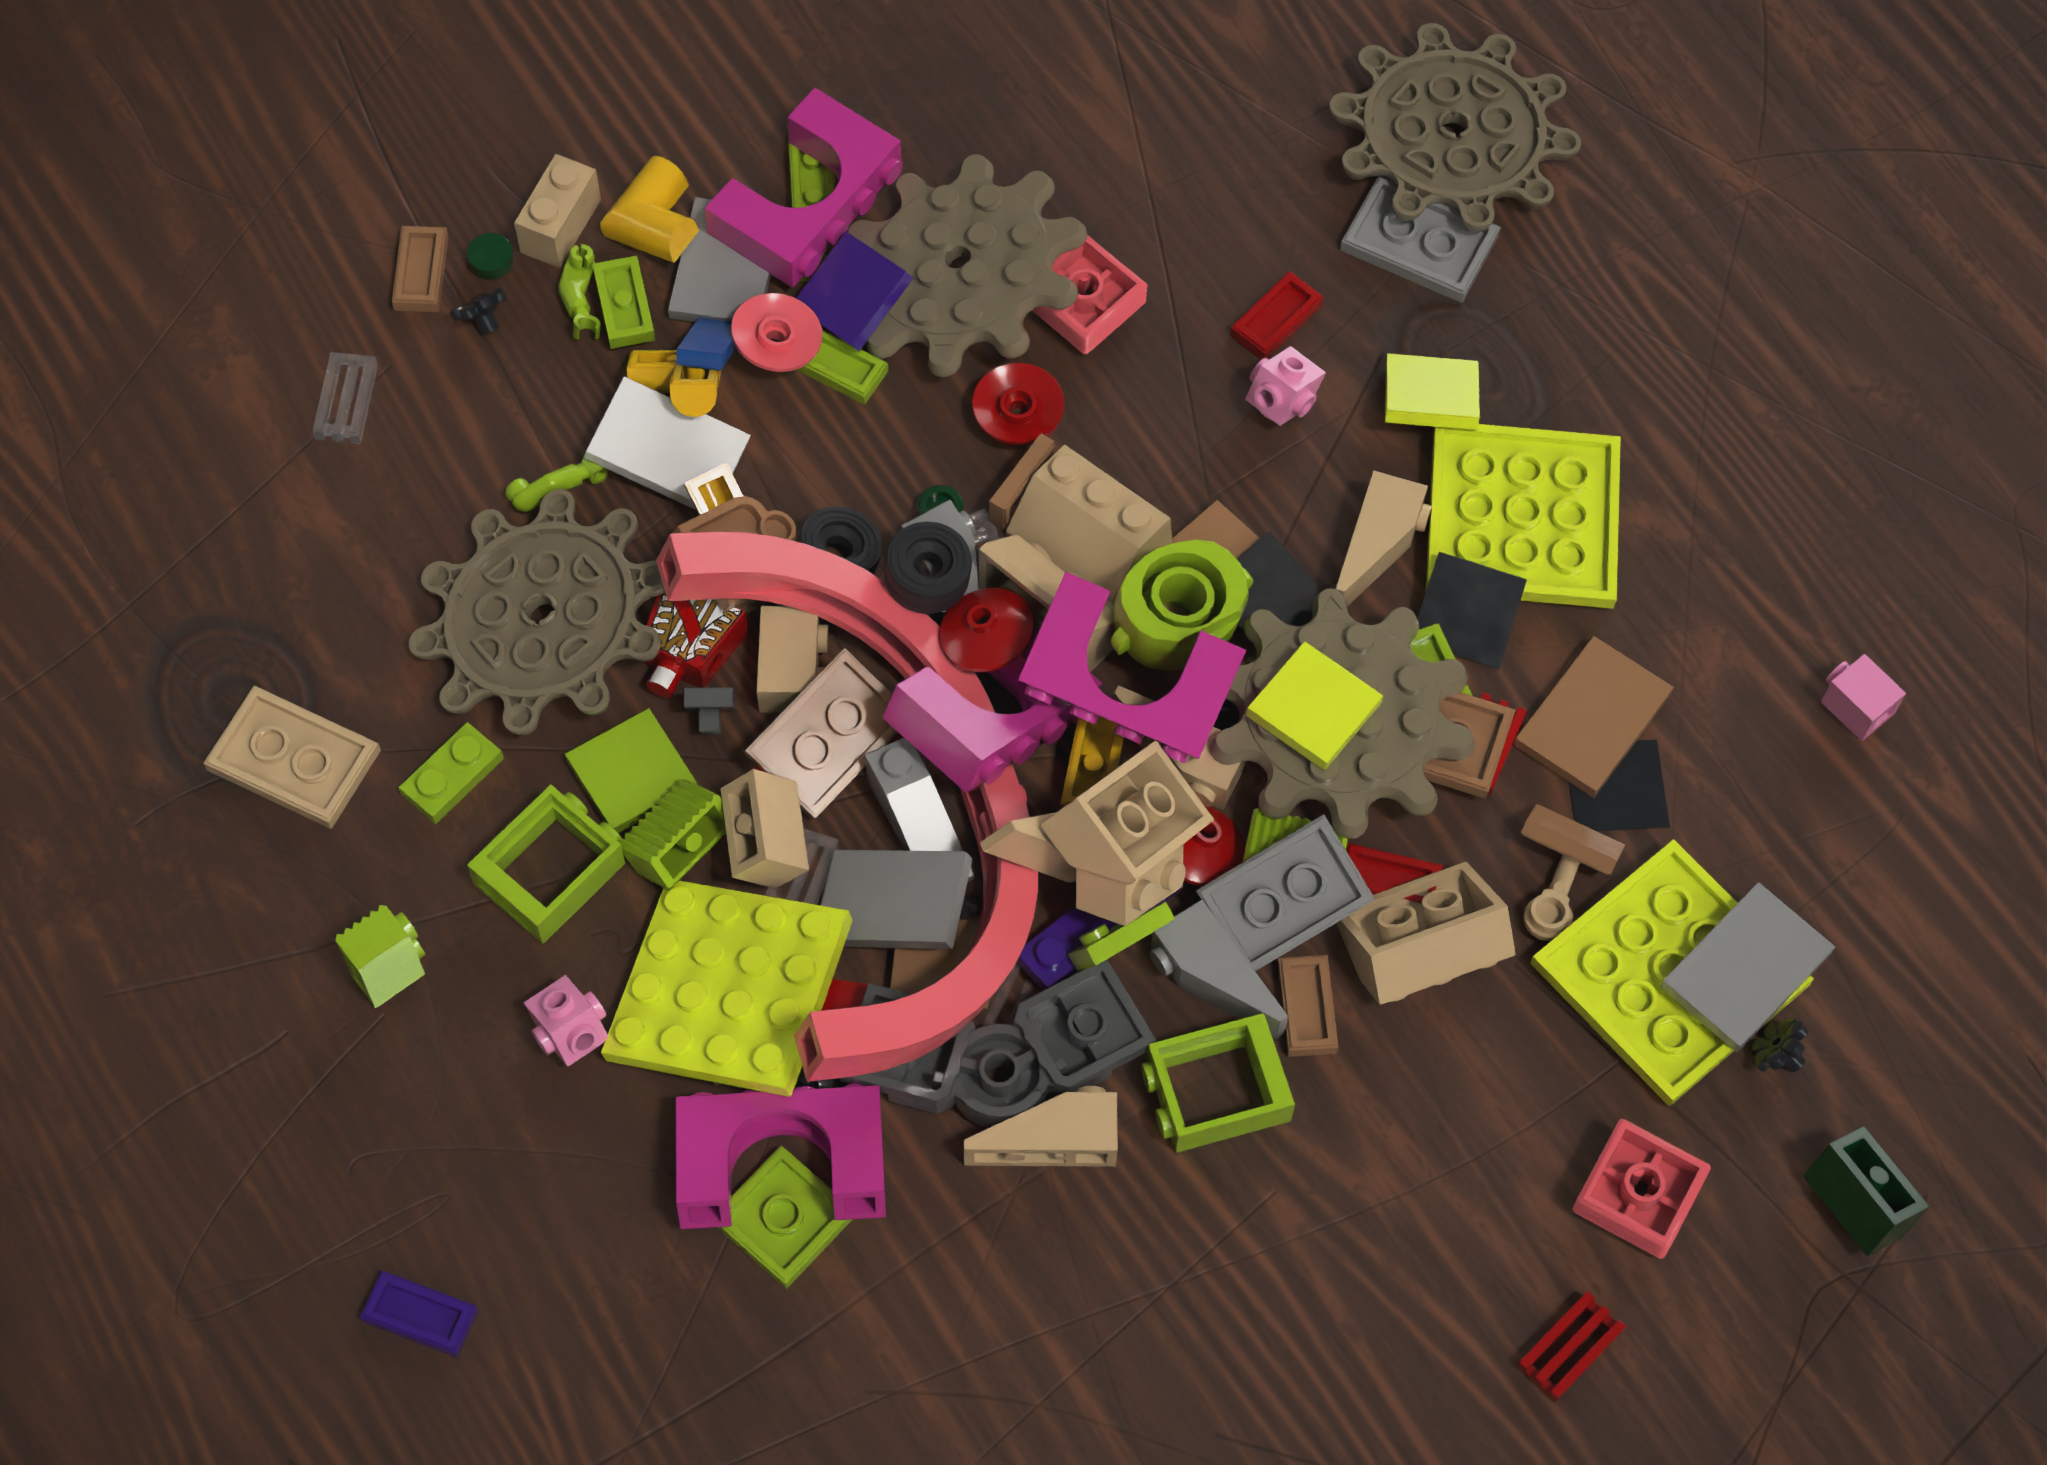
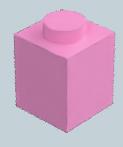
M1864 654L1851 665L1846 661L1842 662L1829 674L1825 680L1829 687L1821 703L1855 736L1863 741L1896 713L1906 693Z

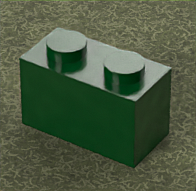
M1864 1126L1830 1143L1803 1175L1867 1257L1902 1239L1929 1208V1205Z

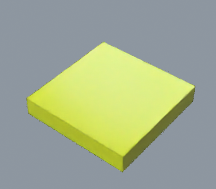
M1387 353L1385 365V422L1478 430L1480 419L1478 361Z
M1304 642L1248 706L1246 716L1325 771L1381 705L1384 696L1313 646Z

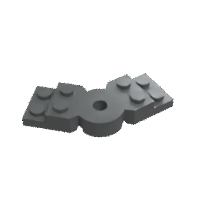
M1105 960L1097 966L1084 969L1019 1003L1014 1026L992 1024L975 1030V1025L971 1020L958 1034L943 1045L911 1062L884 1071L840 1078V1081L862 1086L878 1085L880 1086L881 1093L888 1094L890 1102L934 1114H939L956 1105L967 1119L979 1126L990 1128L1045 1102L1047 1095L1056 1097L1065 1092H1076V1089L1079 1087L1100 1084L1112 1077V1070L1148 1052V1044L1155 1043L1157 1040L1108 960ZM869 983L861 1006L891 1002L911 994ZM1001 1067L1009 1070L1013 1076L1005 1082H994L986 1074L994 1068Z

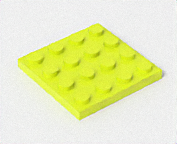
M1479 424L1478 430L1434 427L1430 505L1432 507L1429 515L1426 591L1438 553L1442 552L1527 579L1521 601L1614 609L1617 601L1621 436Z
M1674 839L1532 957L1530 964L1669 1107L1734 1052L1731 1047L1660 987L1663 980L1738 904ZM1810 976L1768 1021L1806 990L1814 978Z
M678 881L669 891L664 887L608 1032L609 1038L605 1040L601 1054L607 1062L791 1097L802 1067L793 1035L810 1012L822 1010L853 922L849 911Z

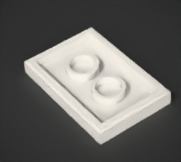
M624 376L586 450L584 458L695 509L683 484L725 463L728 464L733 474L751 435L706 414L699 417L685 416L676 410L670 397Z

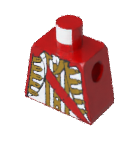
M665 593L658 595L646 626H650L657 631L661 639V646L658 655L654 659L644 661L646 665L654 668L646 686L653 693L663 698H671L681 680L698 688L706 687L748 634L746 611L734 607L723 612L715 599L667 601Z

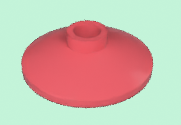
M766 293L746 300L736 310L731 323V337L738 352L753 365L769 371L787 372L804 367L815 358L822 343V327L816 314L802 301L785 294ZM770 339H776V340H778L779 342H774V341H772V340H770Z

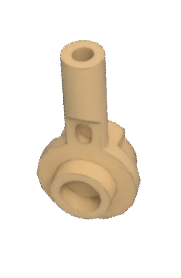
M1563 854L1549 889H1544L1541 895L1530 900L1525 907L1523 917L1525 927L1531 935L1539 940L1552 941L1573 922V914L1568 905L1570 899L1567 895L1580 862Z

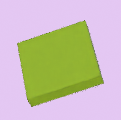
M650 708L565 753L569 766L604 822L612 826L618 833L639 822V819H645L646 812H652V807L659 805V799H663L666 796V792H672L673 786H679L680 779H687L697 784Z
M781 1145L731 1196L732 1226L717 1228L787 1289L853 1219L835 1220L832 1189Z

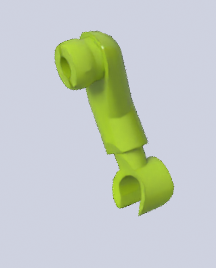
M581 244L580 253L577 245L573 246L569 251V257L558 285L559 295L569 316L574 318L572 336L576 340H579L580 330L582 329L592 330L595 333V339L600 337L601 323L596 317L589 314L590 305L585 296L594 271L592 264L595 263L593 250L585 244Z
M583 457L582 463L576 466L569 464L544 475L531 484L523 478L516 479L507 486L505 493L508 499L512 501L514 508L518 511L530 512L539 507L543 497L552 490L572 489L582 485L583 480L586 478L592 484L603 482L607 478L608 469Z

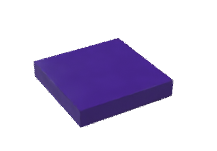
M845 232L796 299L811 308L818 317L822 327L859 352L914 278L905 270L848 232Z

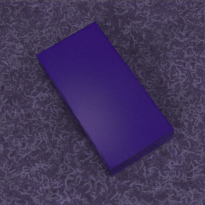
M382 1270L360 1318L363 1323L458 1358L479 1310L476 1305Z

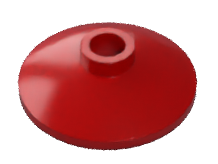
M1009 363L994 368L982 377L973 393L972 408L977 424L991 438L1009 445L1033 444L1041 433L1048 437L1058 427L1063 417L1065 401L1059 383L1050 373L1038 366L1027 363ZM1014 409H1023L1026 413L1013 414L1011 413V411Z
M1002 588L979 589L964 595L954 606L948 609L940 626V643L948 659L964 670L972 672L999 670L1016 661L1030 645L1034 634V617L1026 601L1018 594ZM989 619L986 623L978 624L983 620Z
M1212 806L1206 807L1214 820L1183 844V864L1186 870L1184 882L1200 887L1241 864L1245 853V843L1239 829L1230 818Z

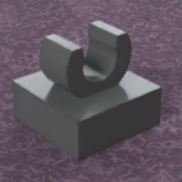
M733 687L684 688V708L688 712H699V732L702 735L721 734V711H736V692Z

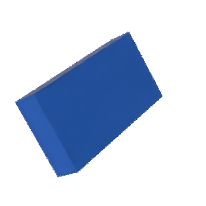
M698 318L677 348V364L722 370L736 349L731 337L732 322Z

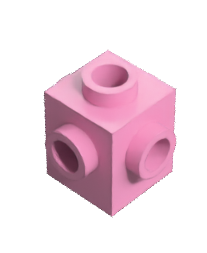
M1290 346L1270 360L1263 358L1255 366L1249 377L1253 383L1245 400L1257 408L1264 417L1273 420L1281 426L1296 415L1300 418L1303 417L1312 408L1317 398V390L1326 372Z
M566 975L524 1002L536 1025L531 1030L536 1042L547 1056L555 1051L567 1067L590 1053L609 1038L600 1021L607 1015L598 999L591 991L583 995Z

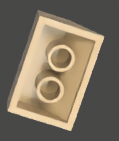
M1065 444L1033 474L1006 530L1007 537L1018 534L1029 544L1036 543L1040 545L1050 556L1051 562L1064 572L1071 571L1078 577L1111 591L1107 600L1113 605L1125 575L1133 566L1153 550L1173 543L1170 517Z
M1018 534L986 542L979 549V589L1002 588L1018 594L1030 607L1034 617V624L1041 629L1065 572L1051 562L1050 556L1040 545L1036 543L1029 544ZM1066 571V572H1068V573H1070V574H1073V575L1077 576L1076 574H1074V573L1071 572V571ZM1108 600L1088 644L1087 663L1089 672L1114 649L1111 645V638L1115 633L1114 605Z
M1155 740L1040 826L1070 866L1131 885L1210 824L1214 818Z
M1467 862L1373 895L1374 901L1336 923L1360 981L1380 1005L1402 1000L1414 992L1433 985L1448 983L1455 977L1479 968L1491 967L1498 961L1516 955L1508 906ZM1437 886L1436 890L1428 893L1429 888ZM1413 894L1424 896L1422 904L1403 898Z

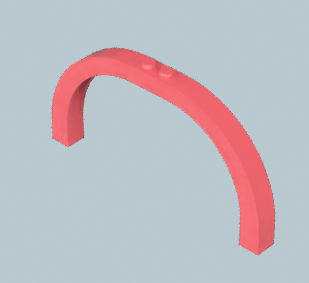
M700 532L670 534L656 560L667 601L751 599L781 604L818 615V617L843 628L861 639L881 654L905 679L929 666L966 700L979 708L994 712L990 699L976 673L956 666L944 653L940 643V627L927 614L917 613L901 606L889 593L884 580L835 554L804 543L775 536L745 532ZM1013 763L1006 767L1003 773L989 785L983 782L967 793L960 788L976 837L983 874V904L980 921L966 957L952 972L935 984L913 995L869 1006L810 1012L793 1035L807 1082L884 1071L911 1062L937 1049L958 1034L979 1014L1014 968L1026 944L1034 919L1038 895V871L986 853L980 845L981 841L1008 822L1030 817L1027 808L1026 791L1019 784Z

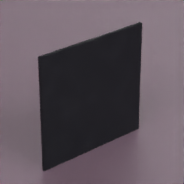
M1269 531L1237 559L1253 578V584L1248 589V602L1238 622V626L1243 632L1246 618L1260 609L1269 610L1287 625H1306L1312 620L1313 599L1323 591Z
M1439 552L1417 619L1419 630L1439 623L1453 655L1499 669L1527 579Z
M1657 739L1637 740L1594 798L1569 782L1574 820L1595 831L1670 828Z

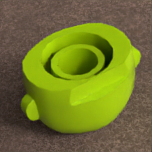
M1189 540L1159 547L1137 562L1125 575L1113 606L1115 633L1111 638V645L1118 655L1128 652L1135 661L1147 668L1164 671L1183 670L1200 631H1204L1227 642L1231 639L1248 602V589L1253 584V578L1229 550L1212 541ZM1165 606H1180L1189 610L1192 615H1177L1170 612Z

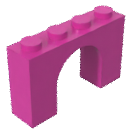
M814 88L788 116L789 143L833 171L839 180L834 191L827 198L814 205L802 208H789L772 203L732 178L704 208L707 234L792 288L795 287L803 276L809 277L814 273L820 264L822 255L831 245L835 246L843 234L848 231L849 225L859 214L864 215L870 210L875 201L876 194L885 184L891 185L894 183L903 168L901 141L817 88Z
M1065 571L1018 679L1020 682L1027 684L1024 694L1051 705L1054 696L1072 704L1069 711L1070 714L1093 724H1096L1099 716L1117 723L1113 733L1141 744L1144 736L1162 743L1161 748L1168 757L1182 763H1186L1189 755L1199 759L1246 650L1204 631H1200L1179 680L1167 695L1145 705H1127L1117 702L1105 695L1097 687L1090 675L1087 663L1088 644L1111 591Z
M1037 625L1034 627V634L1030 645L1016 661L999 670L988 672L1017 699L1023 712L999 714L979 708L966 700L927 666L896 685L883 715V719L965 793L983 782L987 785L993 783L1006 767L1014 762L1018 765L1024 763L1037 747L1043 743L1047 745L1053 744L1061 737L1066 728L1074 723L1077 725L1078 717L1069 713L1072 706L1071 703L1055 696L1051 705L1024 694L1027 684L1018 680L1040 631ZM1090 673L1093 681L1100 689L1103 683Z
M848 1084L840 1088L822 1089L803 1086L795 1088L791 1097L756 1090L716 1095L708 1092H699L691 1096L676 1097V1204L680 1229L732 1226L731 1177L735 1163L741 1154L754 1143L779 1135H790L806 1139L817 1145L828 1157L832 1166L835 1220L886 1217L880 1086Z

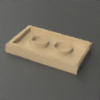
M253 686L203 764L207 771L332 829L381 749L377 742L257 686Z

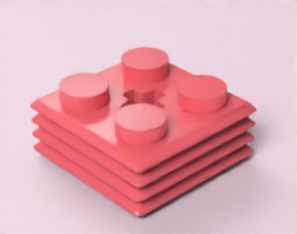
M1087 235V239L1081 247L1061 254L1053 265V271L1056 274L1065 276L1075 283L1079 293L1077 300L1070 307L1061 310L1050 307H1038L1032 311L1083 354H1088L1146 303V288L1148 285Z
M1620 1119L1572 1209L1574 1213L1662 1259L1675 1240L1711 1167L1708 1163L1625 1119ZM1639 1181L1647 1183L1649 1185L1647 1188L1648 1194L1644 1196L1636 1194L1634 1186Z

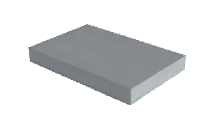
M1378 176L1341 242L1340 251L1463 303L1495 244L1501 227L1491 224L1483 232H1471L1465 228L1459 212L1452 206L1442 203H1434L1427 206L1424 212L1413 221H1403L1396 216L1392 206L1393 197L1398 190V186L1392 180Z
M695 197L690 218L696 222L699 232L681 254L668 308L669 319L696 322L698 318L732 322L736 310L742 303L754 296L766 294L771 278L770 273L707 234L704 208L712 199Z
M1324 814L1196 890L1201 900L1212 912L1254 971H1257L1375 900Z
M834 850L821 906L849 911L853 922L844 947L953 949L972 858L966 851Z
M1758 882L1663 980L1660 987L1737 1053L1832 954L1835 946Z

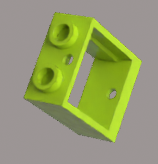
M551 784L467 864L473 884L541 944H544L625 864L622 846L618 842L622 838L618 832L604 821L598 825L586 815L588 810L579 798L571 792L563 795ZM557 820L599 857L549 906L545 907L506 874L504 870Z
M1264 1013L1148 1044L1146 1062L1141 1064L1142 1077L1148 1093L1154 1091L1157 1093L1161 1106L1160 1109L1155 1110L1157 1124L1163 1139L1171 1137L1176 1153L1291 1122L1295 1103ZM1245 1047L1265 1106L1185 1127L1166 1068Z

